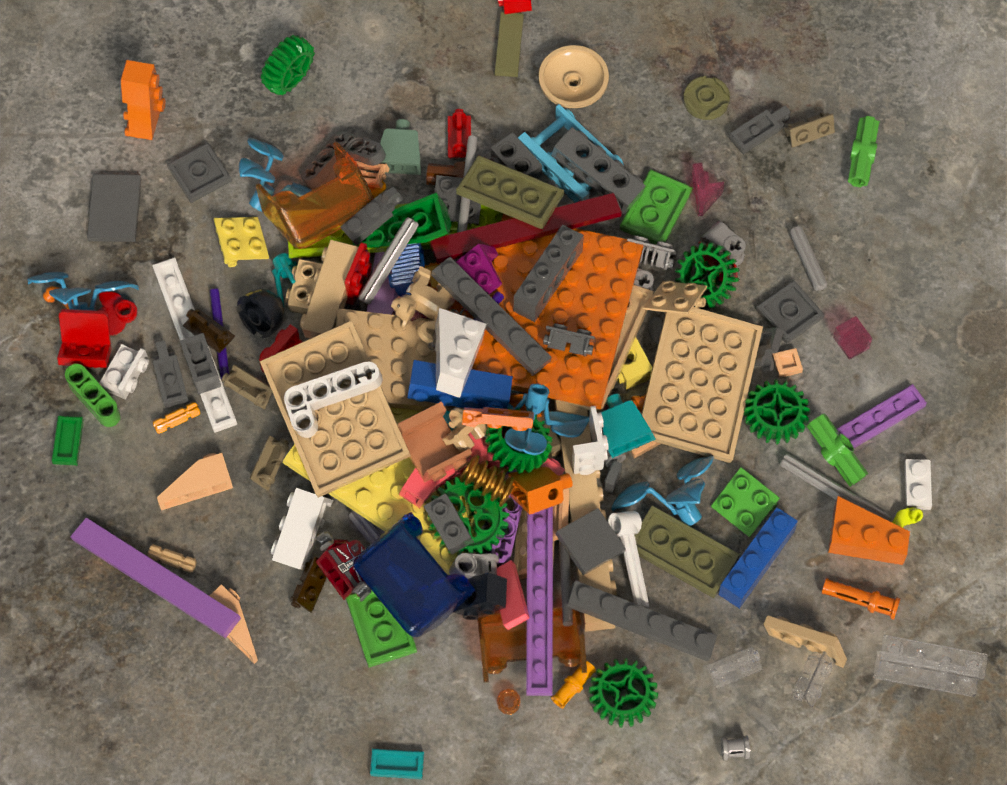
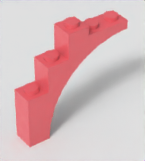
M506 429L502 430L503 438H505V434L507 432ZM470 432L468 435L474 442V446L470 449L472 454L468 459V463L477 454L480 456L478 464L487 460V469L493 465L500 468L499 460L492 461L494 454L487 453L488 445L485 444L486 438L482 437L476 440ZM548 458L541 465V467H549L557 475H562L565 471L561 464L553 458ZM466 466L457 471L454 468L447 471V475L436 482L431 479L425 483L415 468L399 495L418 508H421L438 487L443 486L446 481L460 476Z

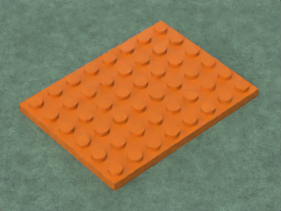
M503 213L501 221L513 219V217ZM577 228L572 229L584 235L583 251L535 322L513 312L514 295L556 233L497 248L498 256L492 260V265L502 285L489 294V296L492 298L496 292L503 294L504 299L499 305L552 359L551 362L532 376L485 329L472 370L513 376L511 390L528 393L530 385L541 384L549 389L548 398L587 407L596 406V409H601L644 246L628 242L627 239ZM553 324H561L567 326L568 331L577 332V329H583L592 332L591 336H594L596 339V343L590 342V345L594 346L592 355L587 354L585 357L569 353L571 343L566 344L565 351L547 348L548 345L543 344L545 335L550 336L546 326L553 327Z

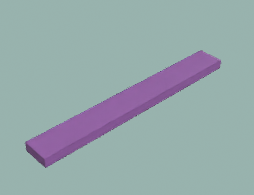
M553 506L530 515L527 513V609L530 618L527 619L526 696H552Z
M85 518L71 535L74 542L225 639L240 621L241 617L237 613L88 518Z

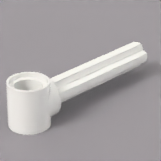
M636 511L612 513L608 518V523L618 538H621V542L626 548L624 557L634 603L649 608L635 535L641 529V517Z

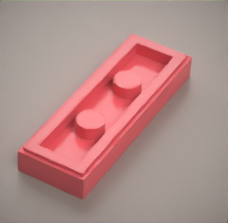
M512 560L497 568V575L507 578L506 608L500 610L503 625L507 630L530 618L517 568Z

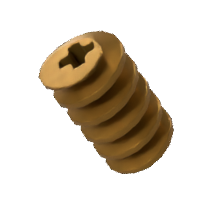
M476 454L471 458L460 478L466 476L465 485L474 481L473 490L475 491L482 486V496L491 492L490 501L492 502L499 497V506L502 507L515 485L513 486L514 477L510 476L504 480L505 472L503 470L496 475L497 467L493 465L487 469V460L478 464L480 456Z

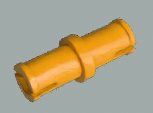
M584 660L571 676L568 675L564 679L565 683L551 697L552 701L558 707L564 709L571 698L583 690V685L596 672L595 667L590 662Z

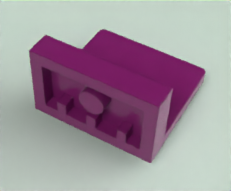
M477 244L456 261L488 295L502 285L492 265V260L498 256L495 247Z

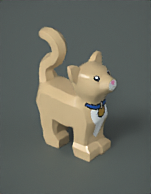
M420 266L418 272H415L412 279L413 283L409 285L405 295L394 299L391 307L395 310L396 315L402 319L401 328L403 329L415 314V310L434 320L423 322L418 326L417 330L422 341L432 343L434 338L427 331L435 330L439 308L449 311L455 302V298L440 283L437 284L438 291L427 286L431 271Z

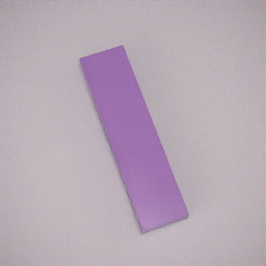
M912 384L838 427L837 431L845 435L853 447L856 448L926 407L927 402Z

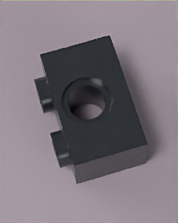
M487 572L455 583L453 613L462 615L466 620H477L479 616L495 614V611L506 608L507 578Z

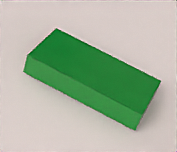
M58 416L52 455L53 464L78 466L84 423L83 417Z

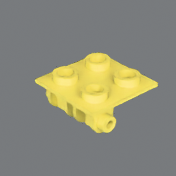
M258 217L213 219L221 251L223 252L224 263L228 267H235L238 260L269 259Z

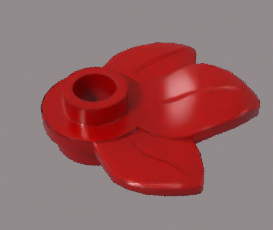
M103 292L99 294L103 307L97 311L108 313L110 336L117 335L124 330L127 323L132 322L137 317V307L132 301L123 300L118 293ZM123 311H130L127 315H122Z

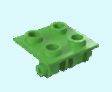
M740 467L711 507L748 537H751L767 514L777 507V501L780 497Z

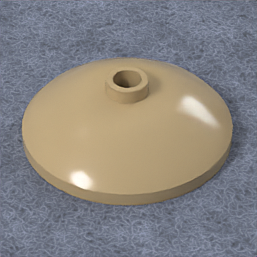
M570 45L554 50L543 60L539 70V84L544 95L553 103L560 104L565 108H583L595 103L605 93L609 81V72L605 61L595 51L583 46Z

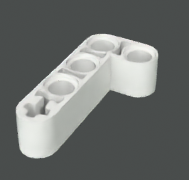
M369 361L289 388L285 392L284 401L295 431L301 437H312L318 430V422L314 410L378 388L382 384L383 377L377 365ZM372 372V379L368 380L367 373ZM355 376L359 377L358 379L360 381V384H358L357 380L355 379ZM351 380V385L348 388H340L342 381ZM320 388H327V393L324 396H316V392ZM303 396L301 404L292 405L295 397ZM310 419L311 422L307 428H299L302 420Z

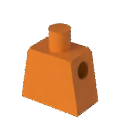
M549 467L533 469L530 473L524 470L520 474L518 472L508 474V478L510 476L514 477L513 486L515 485L510 496L529 515L562 503L564 500L563 490L572 488L573 485L569 473L557 475Z

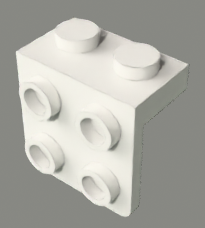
M590 406L589 428L592 442L573 445L572 468L574 474L589 475L596 470H602L604 460H608V441L606 435H603L602 427H604L601 412L597 413L596 406Z

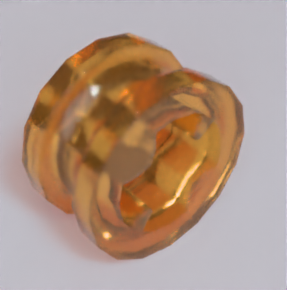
M513 689L501 691L497 698L498 709L507 715L517 712L520 708L519 694ZM510 696V699L512 697L515 699L512 707H508V704L506 706L503 705L505 697Z

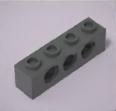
M571 127L554 146L551 155L601 196L614 193L623 214H626L642 196L646 187L642 179L637 175L629 173L621 162L609 157L601 146H595L582 131H577ZM576 152H584L586 157H580ZM600 166L604 168L605 171L599 172L595 169V167ZM613 181H620L623 186L618 187Z
M564 225L561 226L515 293L513 312L533 322L536 321L582 253L583 234Z

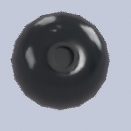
M267 289L252 290L241 296L237 302V306L241 304V311L238 314L244 326L253 335L257 331L262 335L260 338L264 339L274 334L281 327L285 319L281 298Z

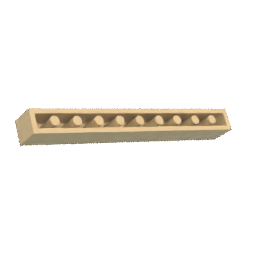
M554 399L556 412L588 416L587 410L589 409ZM588 423L584 432L578 437L571 438L559 435L562 448V463L565 469L564 474L569 473L573 483L572 488H568L569 510L571 514L570 523L599 508L606 519V511L600 509V502L604 501L602 486L597 487L596 480L600 478V470H596L589 475H581L580 473L574 474L572 468L573 445L592 442ZM612 559L585 575H582L576 566L579 582L612 595H617L615 580L610 581L609 572H613ZM582 613L585 632L615 628L613 624Z

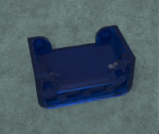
M410 512L400 518L354 559L353 565L357 573L404 631L410 636L417 638L440 626L475 589L464 575L452 574L448 576L418 540V537L423 532L422 524Z

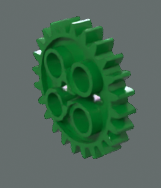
M455 477L454 485L446 481L444 484L446 490L438 487L436 492L439 496L446 493L452 504L457 506V513L474 541L457 551V555H460L463 551L470 554L473 551L476 554H482V548L489 553L492 549L491 544L495 546L499 544L497 537H504L505 532L501 529H506L509 525L503 521L509 517V513L502 512L507 507V503L500 507L499 497L493 502L490 501L491 492L482 496L483 487L481 486L476 491L473 490L474 481L468 485L464 484L465 478L461 483L459 478ZM433 495L431 501L437 499L439 496ZM460 496H463V497H464L465 506L463 505V502H462V500L460 499ZM478 497L482 501V505L474 506L470 502V498ZM465 512H467L468 516H473L471 521H469L468 517L463 518ZM428 515L427 520L432 521ZM478 521H487L490 529H481L478 526ZM433 523L429 525V530L437 531ZM471 527H472L474 533L476 534V537H473V536H472V534H471ZM438 531L434 534L433 540L441 538ZM443 539L439 547H443L445 545Z

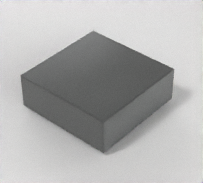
M612 462L604 482L605 492L613 494L622 472V463Z

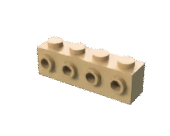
M330 240L328 248H324L322 253L323 265L321 270L318 269L316 272L314 292L311 291L308 296L307 305L309 308L307 314H303L300 321V328H302L305 337L312 339L336 328L338 309H344L347 301L345 279L359 247Z

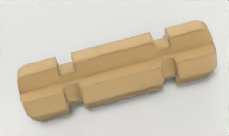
M151 545L149 548L148 557L152 560H160L161 563L178 569L182 567L184 571L190 573L196 567L197 562L195 558L189 556L185 558L183 554L166 548L162 550V547L157 545Z

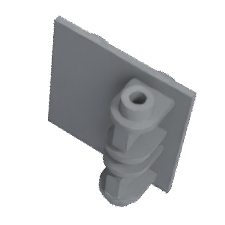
M634 236L633 239L627 238L628 242L644 246L640 263H642L644 252L647 250L644 259L645 265L651 251L653 252L651 266L654 265L656 254L658 253L655 267L665 270L673 268L674 259H670L671 255L676 256L677 253L672 249L671 244L658 241L657 245L649 244L647 238Z

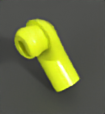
M915 507L899 510L892 523L904 528L906 525L921 521L923 512Z

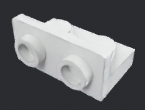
M121 344L99 384L107 392L126 400L129 393L134 392L140 373H144L148 367L149 360L146 350L140 348L139 351H136Z

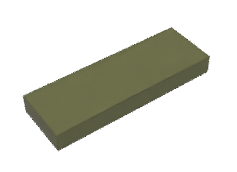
M501 12L495 76L518 77L524 21L523 13L504 14V12Z

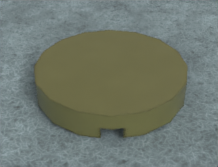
M700 76L693 79L686 86L683 96L684 106L695 118L713 120L727 111L730 103V92L726 84L720 79Z

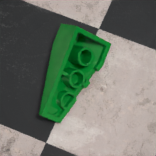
M436 192L396 208L392 212L393 216L364 239L362 243H366L367 248L389 246L407 217L418 223V227L408 244L426 243L449 233L452 226L447 206Z

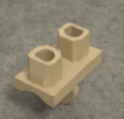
M454 408L449 413L451 420L449 426L454 429L442 440L446 446L454 444L459 452L462 453L474 446V442L468 434L471 432L476 440L486 435L488 427L486 424H478L476 427L462 425L463 410Z

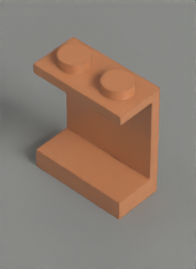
M442 402L397 425L410 452V459L424 483L431 479L434 482L442 479L447 475L446 472L453 468L455 471L463 468L468 464V459L472 454L470 449L460 453L454 444L446 446L442 440L451 432L443 418L446 408Z

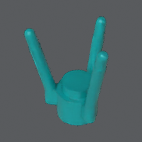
M288 253L279 254L272 261L275 267L272 273L275 278L277 295L281 298L283 306L284 299L280 277L289 278L291 283L294 284L296 280L292 274V269L298 265L296 261H292L289 258Z

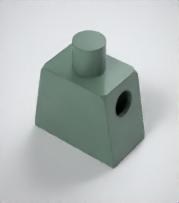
M399 119L396 121L395 129L387 128L383 132L380 144L386 153V157L381 163L388 165L390 168L388 173L421 175L418 131L409 130L410 122L408 120Z

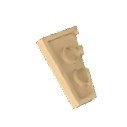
M767 615L764 626L770 636L797 648L804 645L809 651L813 652V655L821 659L823 655H827L836 660L835 665L844 668L847 658L835 634L828 631L821 633L815 631L809 625L802 623L797 625L784 617L777 616L775 618Z

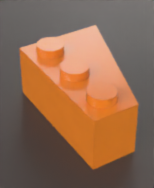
M126 60L121 77L122 103H127L128 112L124 111L123 113L124 119L128 120L125 136L152 140L160 112H164L166 100L162 96L163 88L159 85L160 77L156 73L154 64Z
M838 496L834 506L828 553L903 565L907 557L910 531Z

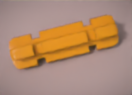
M191 402L184 409L181 407L164 415L165 418L163 419L160 417L154 420L153 426L158 434L167 431L168 427L173 428L188 421L189 417L194 418L200 415L199 407L195 402Z

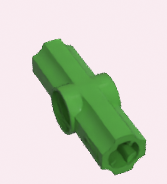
M866 116L858 121L856 139L853 141L850 156L852 161L848 177V183H851L854 187L868 186L871 165L874 163L877 149L876 138L880 122L875 117Z
M825 413L807 425L809 431L822 447L821 453L825 460L837 468L850 487L868 475L866 469L853 453L854 447L845 435L837 431Z

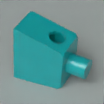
M613 394L607 398L609 409L601 412L604 424L602 428L604 435L607 437L608 452L612 458L656 440L653 432L632 400L623 403L620 394Z

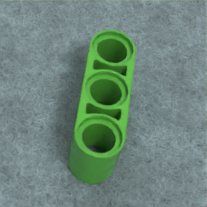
M80 364L70 365L65 371V378L71 391L103 426L113 427L117 425L121 416L115 400L84 366ZM77 376L83 377L79 381H73V379ZM91 393H98L94 398H87ZM113 410L111 414L103 415L104 411Z

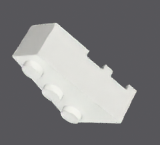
M439 308L435 324L436 390L459 398L461 397L481 346L486 323Z
M298 488L295 489V492H291L287 501V506L289 507L287 516L282 517L279 525V530L281 531L279 540L274 541L271 549L272 560L304 570L305 563L309 562L316 545L315 538L318 529L324 525L325 520L322 517L326 506L331 507L333 500L323 496L318 498L316 494Z

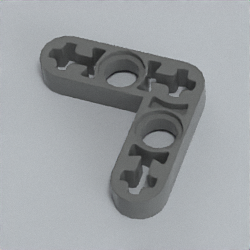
M340 131L330 138L301 173V178L307 187L315 188L325 181L344 157L374 166L380 164L385 159L386 153L381 144L347 131Z

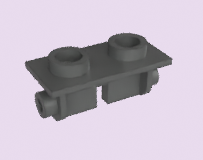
M553 324V327L546 326L550 336L545 335L543 344L548 345L547 348L565 351L566 344L571 343L569 353L585 357L587 354L592 355L594 346L590 345V342L596 343L595 337L591 336L592 332L583 329H577V332L568 331V327L561 324Z

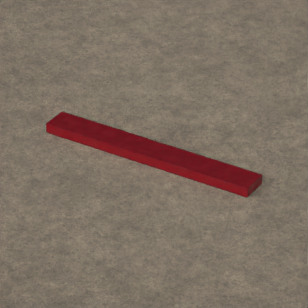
M611 193L556 207L543 230L513 218L431 240L430 245L438 264L444 262L449 257L453 260L463 257L477 244L497 249L555 234L562 225L575 229L621 217L622 211L615 194Z

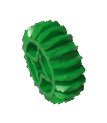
M298 35L286 37L283 42H279V45L274 48L273 52L269 54V58L265 61L260 77L262 79L261 83L269 91L277 95H284L287 91L291 92L292 88L302 81L310 69L315 55L314 47L306 39Z
M699 243V248L691 246V253L688 251L683 252L686 260H678L682 268H676L675 272L680 273L681 277L675 278V282L706 285L711 294H702V297L706 299L705 306L708 304L711 308L715 307L716 303L722 305L724 303L723 297L726 299L731 298L728 290L736 291L737 289L732 285V282H739L740 280L738 277H734V273L739 272V268L732 267L737 260H728L731 252L725 251L723 253L724 247L722 245H718L716 249L715 243H709L707 246L705 243ZM710 255L717 259L720 264L710 266L703 256ZM693 265H695L696 273L691 278V270ZM706 271H713L708 275V279H702L707 274ZM721 273H723V282L720 286L718 283V277Z
M777 379L774 380L773 385L766 380L763 385L764 387L758 384L755 387V391L749 392V399L745 400L746 408H744L743 413L744 416H747L745 424L751 425L750 433L758 431L756 436L758 439L765 436L766 443H769L771 439H775L777 445L780 443V439L788 443L790 436L794 439L798 438V432L803 433L805 425L809 422L810 408L807 407L808 399H802L804 396L803 391L796 392V384L787 387V380L783 382V385H780ZM772 398L770 403H763V406H758L762 401ZM775 404H776V408H777L778 414H779L778 419H777V413H776V411L774 410ZM795 418L791 423L781 426L783 421ZM763 420L769 421L772 425L766 423Z
M536 414L531 432L542 434L545 437L547 446L543 453L530 455L510 447L506 443L505 438L502 437V430L506 429L508 431L512 429L511 426H502V428L488 427L485 444L488 445L487 453L494 454L492 461H500V468L506 465L509 472L515 468L518 474L523 473L524 470L530 473L533 469L537 470L548 459V455L552 450L550 444L553 437L548 436L550 429L543 427L545 420L538 421Z
M624 658L621 665H619L618 659H614L613 667L606 662L604 663L605 671L597 669L596 675L598 677L591 678V683L594 686L589 687V693L592 694L589 702L596 704L593 707L595 713L602 711L600 714L601 720L610 717L608 723L610 726L617 720L619 721L618 725L620 728L623 727L624 721H628L629 727H633L634 719L642 723V715L650 717V709H655L656 707L654 700L658 699V693L654 690L657 689L658 685L656 682H651L654 675L652 673L645 675L647 671L646 666L638 669L637 660L633 662L632 666L628 665L627 658ZM616 676H625L621 681L611 680L609 682L610 679ZM633 679L641 684L645 696L640 695L639 691L633 688ZM628 684L627 694H625V696H622L619 702V693L622 689H625L626 685ZM602 690L607 691L608 695L615 699L613 707L605 701ZM627 704H639L637 707L633 709L622 710V708Z

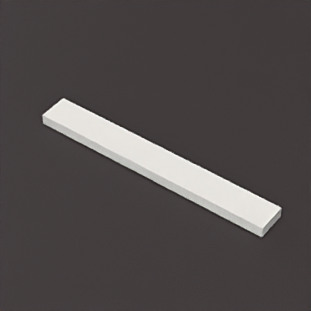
M175 257L152 265L179 339L183 340L195 336L182 326L189 319L186 317L187 312L190 309H195ZM220 376L221 387L200 394L214 433L237 425Z

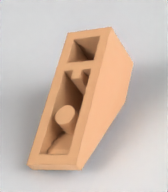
M211 453L204 456L203 459L195 462L157 497L161 511L232 489L233 486L223 454Z
M221 584L209 596L241 617L227 638L255 664L258 659L239 603L240 597L233 589L229 588L227 590Z

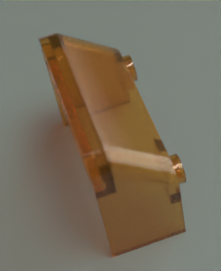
M338 142L333 143L337 160L333 169L337 177L297 198L290 191H281L271 196L260 183L255 185L262 212L295 248H307L340 230L344 223L374 199L357 162Z
M562 607L553 608V658L558 657V661L567 667H574L580 663L582 673H587L585 637L579 611L572 609L573 625L564 626ZM500 613L483 615L477 619L484 682H489L488 673H501L507 667V662L527 660V620L507 630L503 625Z

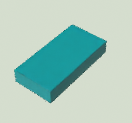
M372 749L370 776L423 779L424 752Z

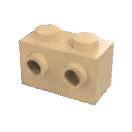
M299 259L298 265L293 267L292 274L296 282L292 285V289L288 288L285 298L290 311L307 314L309 308L307 305L308 296L311 291L314 292L316 283H314L315 275L318 269L321 270L323 264Z

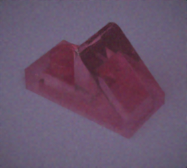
M695 163L692 166V182L699 217L703 216L722 195L724 182L709 183L708 172L703 171V164Z

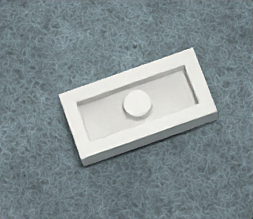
M905 459V508L915 507L921 510H931V461Z

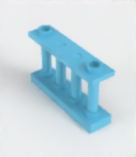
M558 104L556 106V121L535 138L528 136L524 132L518 139L542 164V172L550 180L555 181L558 188L563 189L564 193L576 203L589 199L591 187L585 182L578 183L573 178L574 174L566 167L562 168L557 163V160L551 156L552 152L546 153L541 148L543 142L563 126L568 131L573 127L577 131H582L595 146H601L613 160H618L623 165L624 163L618 155H613L575 119V116L569 109H564ZM601 168V169L598 170V171H599V172H604L605 170H604V168Z

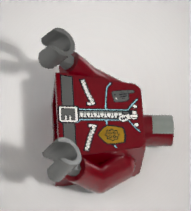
M324 531L315 538L321 544L320 550H326L316 561L317 565L343 600L347 599L352 593H356L362 602L371 593L375 581L373 573L378 569L375 560L379 558L377 548L369 546L365 549L358 540L349 542L343 539H333L328 531Z

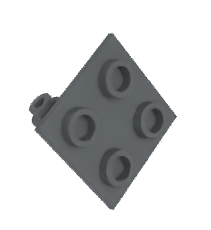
M437 175L435 193L437 192L447 206L450 221L458 222L461 196L456 194V189L463 178ZM470 200L468 223L479 225L481 204Z

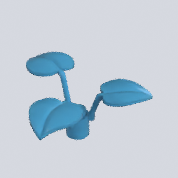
M254 138L247 140L250 147L268 157L265 170L261 165L247 158H242L239 162L240 177H254L261 180L249 201L253 208L266 212L271 201L276 203L278 198L285 192L291 191L297 196L317 204L322 209H326L324 201L314 190L295 182L292 185L288 184L274 195L275 189L265 183L266 181L270 183L275 182L274 175L269 171L273 159L282 161L284 155L271 144Z
M47 272L27 278L28 285L32 282L47 283L55 281L60 283L62 288L50 290L49 294L64 305L68 303L69 309L95 311L97 295L104 291H113L126 287L139 290L138 285L125 281L101 283L95 285L91 304L88 307L87 302H78L77 297L90 293L91 289L83 287L67 288L64 278L69 277L67 273Z
M541 384L530 385L528 394L525 393L523 395V399L515 409L518 407L521 409L525 404L526 410L534 413V419L536 414H540L544 410L545 424L551 425V430L558 435L574 438L584 432L589 423L588 416L556 411L549 412L548 404L550 400L547 399L549 389ZM509 403L508 408H510L511 410H515L513 406ZM527 428L526 431L509 429L505 434V441L510 447L530 455L543 453L547 446L545 437L542 434L531 432L532 428Z
M714 456L698 458L685 464L677 473V478L679 480L684 479L685 484L671 492L666 499L652 487H649L648 482H639L623 490L615 499L611 510L614 512L617 508L633 505L643 499L647 493H651L667 506L673 515L678 514L683 523L688 526L695 524L702 518L695 504H700L705 481L703 479L690 480L703 474L712 464Z

